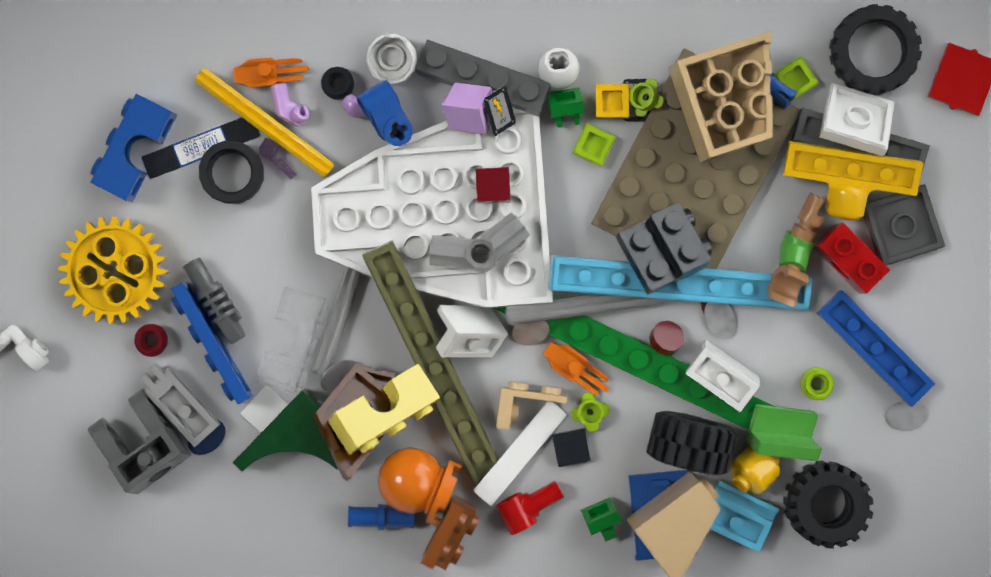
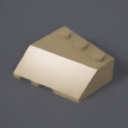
M771 31L678 60L668 68L700 163L773 137L772 96L770 95V75L772 74V61H770Z

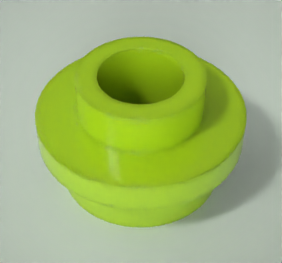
M814 367L808 369L802 375L800 387L806 397L812 400H823L832 393L834 380L826 369ZM819 377L822 381V386L814 390L811 386V381Z

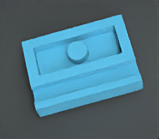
M718 479L714 489L719 497L715 501L721 509L710 530L760 552L779 508L748 493H743Z

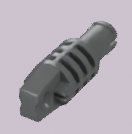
M200 257L185 264L183 269L197 290L195 294L197 296L196 300L201 305L217 333L222 331L230 344L244 338L246 334L238 322L242 317L222 283L214 281Z

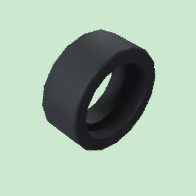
M222 141L212 145L203 154L199 164V180L203 189L213 199L226 204H241L252 199L260 190L264 180V166L259 155L248 145L238 141ZM227 153H236L243 156L251 168V177L248 184L236 192L221 190L215 184L212 177L214 163L220 156Z

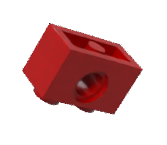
M844 223L835 224L814 246V249L858 294H867L890 271Z

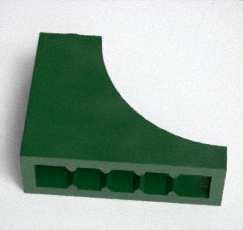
M306 388L303 389L232 463L238 469L244 471L253 462L262 457L278 452L292 451L316 456L337 470L338 467L313 417L322 404Z

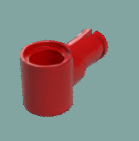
M553 481L530 495L528 493L522 494V492L515 493L499 502L495 507L510 534L515 535L537 522L536 517L540 516V511L563 499L564 496L557 483Z

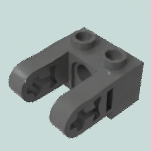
M141 389L128 399L132 409L150 434L146 437L148 441L134 451L129 452L106 419L101 418L88 427L90 436L109 463L108 467L125 493L139 494L192 456L162 411L145 394L144 389Z

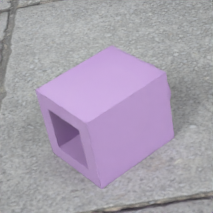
M454 83L449 94L444 97L442 102V113L446 116L449 129L486 134L490 127V122L483 100L486 96L493 93L492 88Z

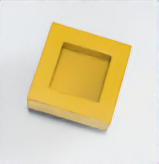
M595 84V119L629 118V84Z

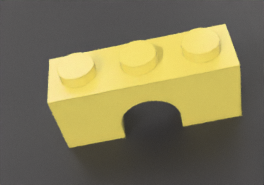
M419 364L391 379L383 388L391 403L390 412L381 413L375 411L370 407L364 396L335 412L328 420L349 455L357 450H360L362 454L368 452L379 444L377 438L387 433L389 437H392L407 427L405 421L412 417L419 421L434 411L432 405L440 397Z

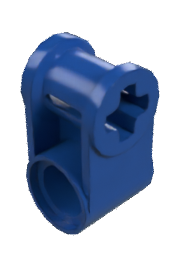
M384 79L356 96L360 108L382 140L394 146H402L410 141L413 134L412 125L403 111L395 91L387 80ZM393 123L399 125L395 128L397 132L396 135L390 134V132H392L393 130L391 126Z

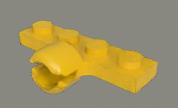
M789 141L783 175L827 183L828 191L824 206L827 213L840 219L858 220L864 216L868 194L873 190L917 196L924 163L918 160L885 155L883 157L872 153Z

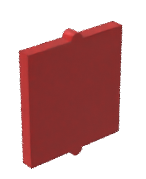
M950 42L947 43L927 97L949 105L951 110L957 108L979 116L991 86V58L978 54L977 49L968 50Z

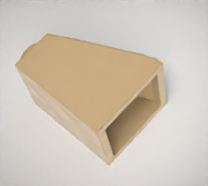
M688 472L626 518V521L668 577H683L721 509L715 501L719 495L708 480L705 481L701 475L696 478Z

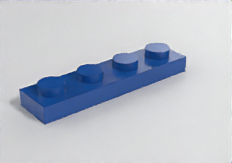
M182 282L171 288L175 295L171 298L174 307L180 315L186 314L191 323L188 326V330L197 344L202 342L208 352L204 357L214 373L219 371L224 380L221 387L230 401L235 399L237 404H241L253 397V393L220 336L196 300V295L189 283Z
M839 290L816 313L908 406L913 407L935 385L843 290Z

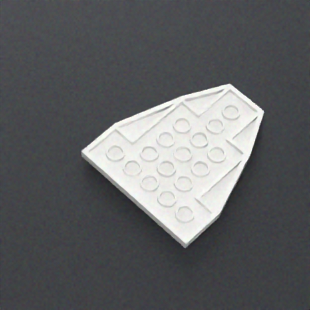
M512 108L516 123L497 136L493 135L491 125L486 134L450 130L446 120L413 134L410 141L405 145L394 146L388 144L376 149L311 187L315 254L372 277L362 254L393 240L416 290L419 292L486 309L512 305L553 303L552 290L548 289L550 255L539 117ZM509 167L511 202L477 204L475 169ZM511 212L530 233L529 237L501 258L487 272L429 265L432 235L475 240ZM484 247L478 248L473 252L472 259L479 264L485 263L490 259L491 252Z

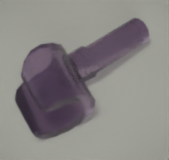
M265 138L259 147L260 154L276 165L291 180L296 173L281 158L276 156L281 146Z

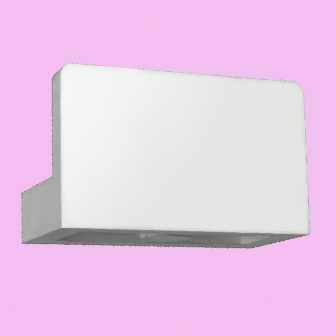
M440 305L437 310L448 328L436 346L441 357H493L508 335L491 308Z
M708 340L703 342L702 350L686 370L688 376L739 412L742 411L760 387V379L755 373Z

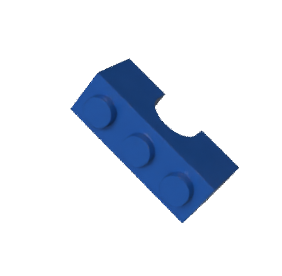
M137 93L133 99L129 98L124 104L121 111L123 119L118 129L114 127L106 140L108 148L103 158H97L90 172L93 175L90 183L128 202L134 201L147 175L146 172L138 169L132 163L130 158L132 145L142 138H151L163 144L177 117V114Z

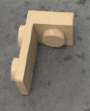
M509 381L508 387L501 386L496 428L509 430L510 422L517 423L519 403L513 402L514 397L567 403V395L561 394V388L542 386L541 391L528 390L527 383Z

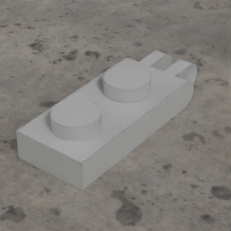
M154 363L150 369L157 376L155 381L146 372L140 376L141 380L148 386L144 392L193 447H196L220 425V422L171 369L168 368L164 372Z

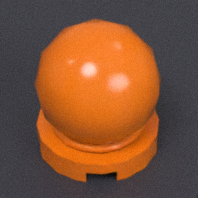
M413 447L399 449L388 456L380 467L377 481L380 495L387 505L398 512L415 514L424 511L425 514H428L425 522L438 527L441 518L435 515L437 511L443 513L446 509L457 477L451 476L452 472L459 473L462 464L449 460L447 467H441L436 458L423 449Z

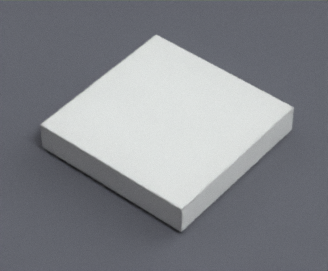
M831 83L827 92L820 138L884 157L888 150L895 102Z

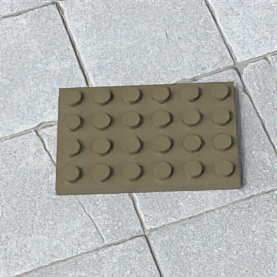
M684 48L678 60L697 54ZM669 75L660 92V96H663L665 100L663 107L660 109L654 108L649 112L591 224L616 237L619 232L646 221L650 215L679 202L683 210L688 208L693 213L696 222L693 228L698 237L706 238L711 246V262L705 268L717 269L801 110L791 104L786 109H783L782 106L772 100V138L700 163L671 75Z

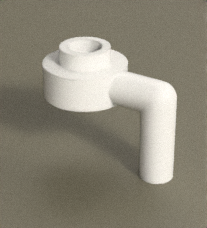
M10 325L0 334V352L13 341L18 355L33 370L38 372L49 362L46 356L49 353L48 349L38 339L29 340L17 325Z

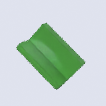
M757 404L754 408L746 441L757 455L818 461L822 449L812 439L818 415L815 411Z

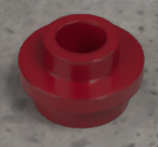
M146 324L140 327L135 334V347L144 356H158L167 348L168 335L161 326ZM149 334H154L157 337V344L153 347L149 346L146 341Z

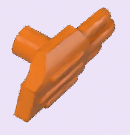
M272 57L249 59L241 66L234 68L235 84L246 85L249 88L267 87L277 83L302 80L303 75L278 77V75L307 72L309 67L278 68L277 66L302 63L300 58L274 60Z
M549 343L543 355L547 358L553 370L569 381H575L595 395H598L599 391L580 379V375L604 392L609 391L606 385L584 371L587 368L605 382L608 381V377L589 364L587 358L568 345Z

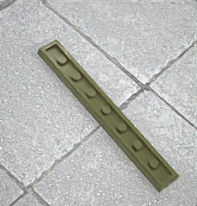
M393 240L362 254V257L415 365H420L440 397L434 404L476 488L499 458L450 357H441L436 349L441 339Z

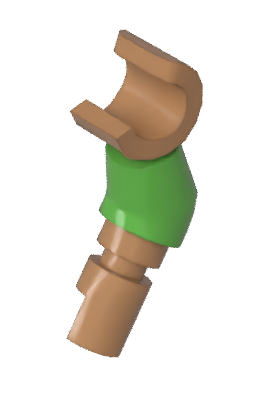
M812 192L809 193L797 217L800 220L799 224L794 223L791 231H786L780 245L779 267L774 271L767 288L768 298L795 308L797 305V296L801 286H806L809 283V277L805 274L815 246L813 242L816 236L814 229L815 227L820 228L825 218L818 213L824 200Z

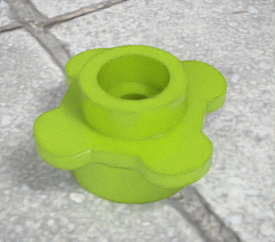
M648 78L645 83H638L629 90L630 102L635 107L636 115L645 117L648 111L663 107L665 100L658 92L657 80ZM648 94L649 98L645 101L644 96Z
M588 392L581 396L582 401L577 408L571 410L570 415L574 421H580L586 425V429L589 432H595L599 429V423L603 417L609 415L610 408L606 403L601 404L598 402L594 395ZM589 409L593 410L592 415L587 414Z

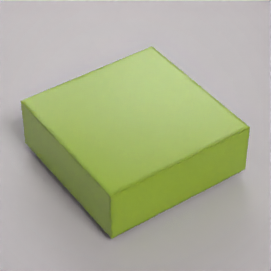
M801 56L773 75V77L797 91L793 100L819 84Z
M586 123L572 154L602 167L616 137Z

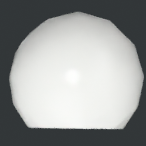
M563 47L550 48L543 53L538 63V73L541 80L551 83L550 87L554 89L567 88L575 82L579 74L580 65L576 56L571 50Z

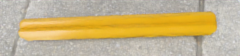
M203 68L198 73L195 82L319 175L327 177L334 168L332 161L208 69Z

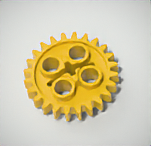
M112 216L110 225H108L105 218H98V228L91 222L85 223L86 234L80 230H75L74 233L78 241L67 240L66 244L72 250L70 253L60 254L62 258L68 260L67 265L58 267V270L67 272V277L61 279L59 283L70 285V289L64 293V296L75 295L76 297L72 307L78 308L84 305L82 313L84 317L89 316L94 311L96 322H101L104 316L107 315L109 324H115L117 315H119L122 323L129 322V312L135 318H140V307L152 310L153 308L148 300L150 298L160 300L161 296L155 289L156 287H166L167 285L159 280V276L169 273L168 270L160 268L159 265L168 260L167 257L157 256L156 253L163 245H152L150 243L155 234L150 232L143 236L142 233L145 226L138 224L132 229V219L128 218L120 226L119 217ZM111 238L115 243V251L111 256L107 257L103 254L101 246L106 239ZM93 253L106 264H117V271L136 280L139 283L138 287L132 286L120 276L109 277L111 271L89 259V254ZM135 256H139L144 262V267L138 274H134L129 268L130 260ZM90 266L94 267L98 273L97 280L91 285L84 279V272ZM117 284H121L126 290V296L121 302L115 301L112 296L113 287Z

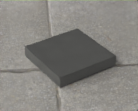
M925 184L919 186L917 196L895 193L866 203L864 219L876 256L886 266L945 247Z

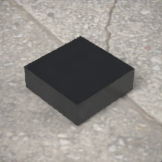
M584 428L552 434L558 467L591 461Z

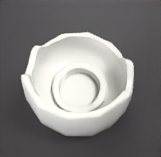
M386 33L375 38L368 47L366 62L374 78L379 81L385 79L390 85L406 81L414 72L417 56L415 48L405 37L395 33Z

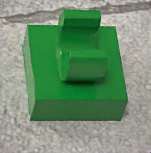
M580 88L549 92L547 96L551 118L555 119L557 127H562V117L569 115L573 116L575 125H579L581 121L580 114L585 113Z
M611 497L581 510L591 535L601 531L605 542L617 537L613 526L622 521Z

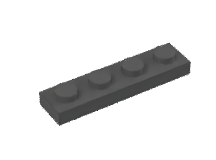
M428 39L415 67L417 74L451 86L454 83L487 86L492 88V92L505 86L512 108L537 117L540 116L551 88V83Z
M806 108L800 109L801 111L791 141L866 152L820 138L824 114ZM890 134L888 150L885 156L918 160L925 164L930 145Z

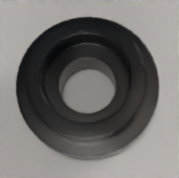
M332 67L323 74L321 87L329 98L342 100L352 93L354 78L347 69ZM336 78L344 80V86L339 90L332 87V82Z

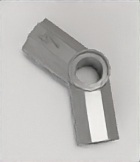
M511 212L475 240L432 235L429 265L487 272L501 258L529 237L530 233ZM481 247L487 248L491 252L490 259L485 263H476L472 259L473 252Z

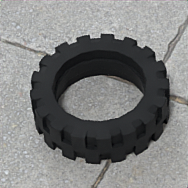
M872 4L855 10L836 27L833 39H831L829 49H831L829 57L831 65L833 64L835 68L834 73L838 79L841 78L845 82L844 85L846 87L854 88L867 94L880 95L902 86L916 72L918 68L917 63L921 60L922 56L919 46L922 44L921 36H917L915 23L913 21L909 22L906 18L907 15L903 11H896L890 5L878 6V4ZM864 24H884L893 30L900 40L902 50L900 63L893 72L886 76L871 77L864 75L855 68L850 59L848 49L850 38Z

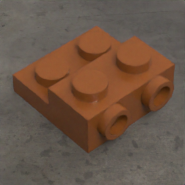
M456 495L453 496L441 518L439 526L436 528L423 552L421 564L431 569L436 565L444 570L447 569L449 563L456 565L464 550V547L459 545L465 533L470 536L472 535L480 520L475 515L477 506Z

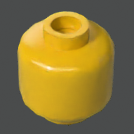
M751 446L746 447L730 466L734 486L743 493H764L780 474L779 458L757 455Z

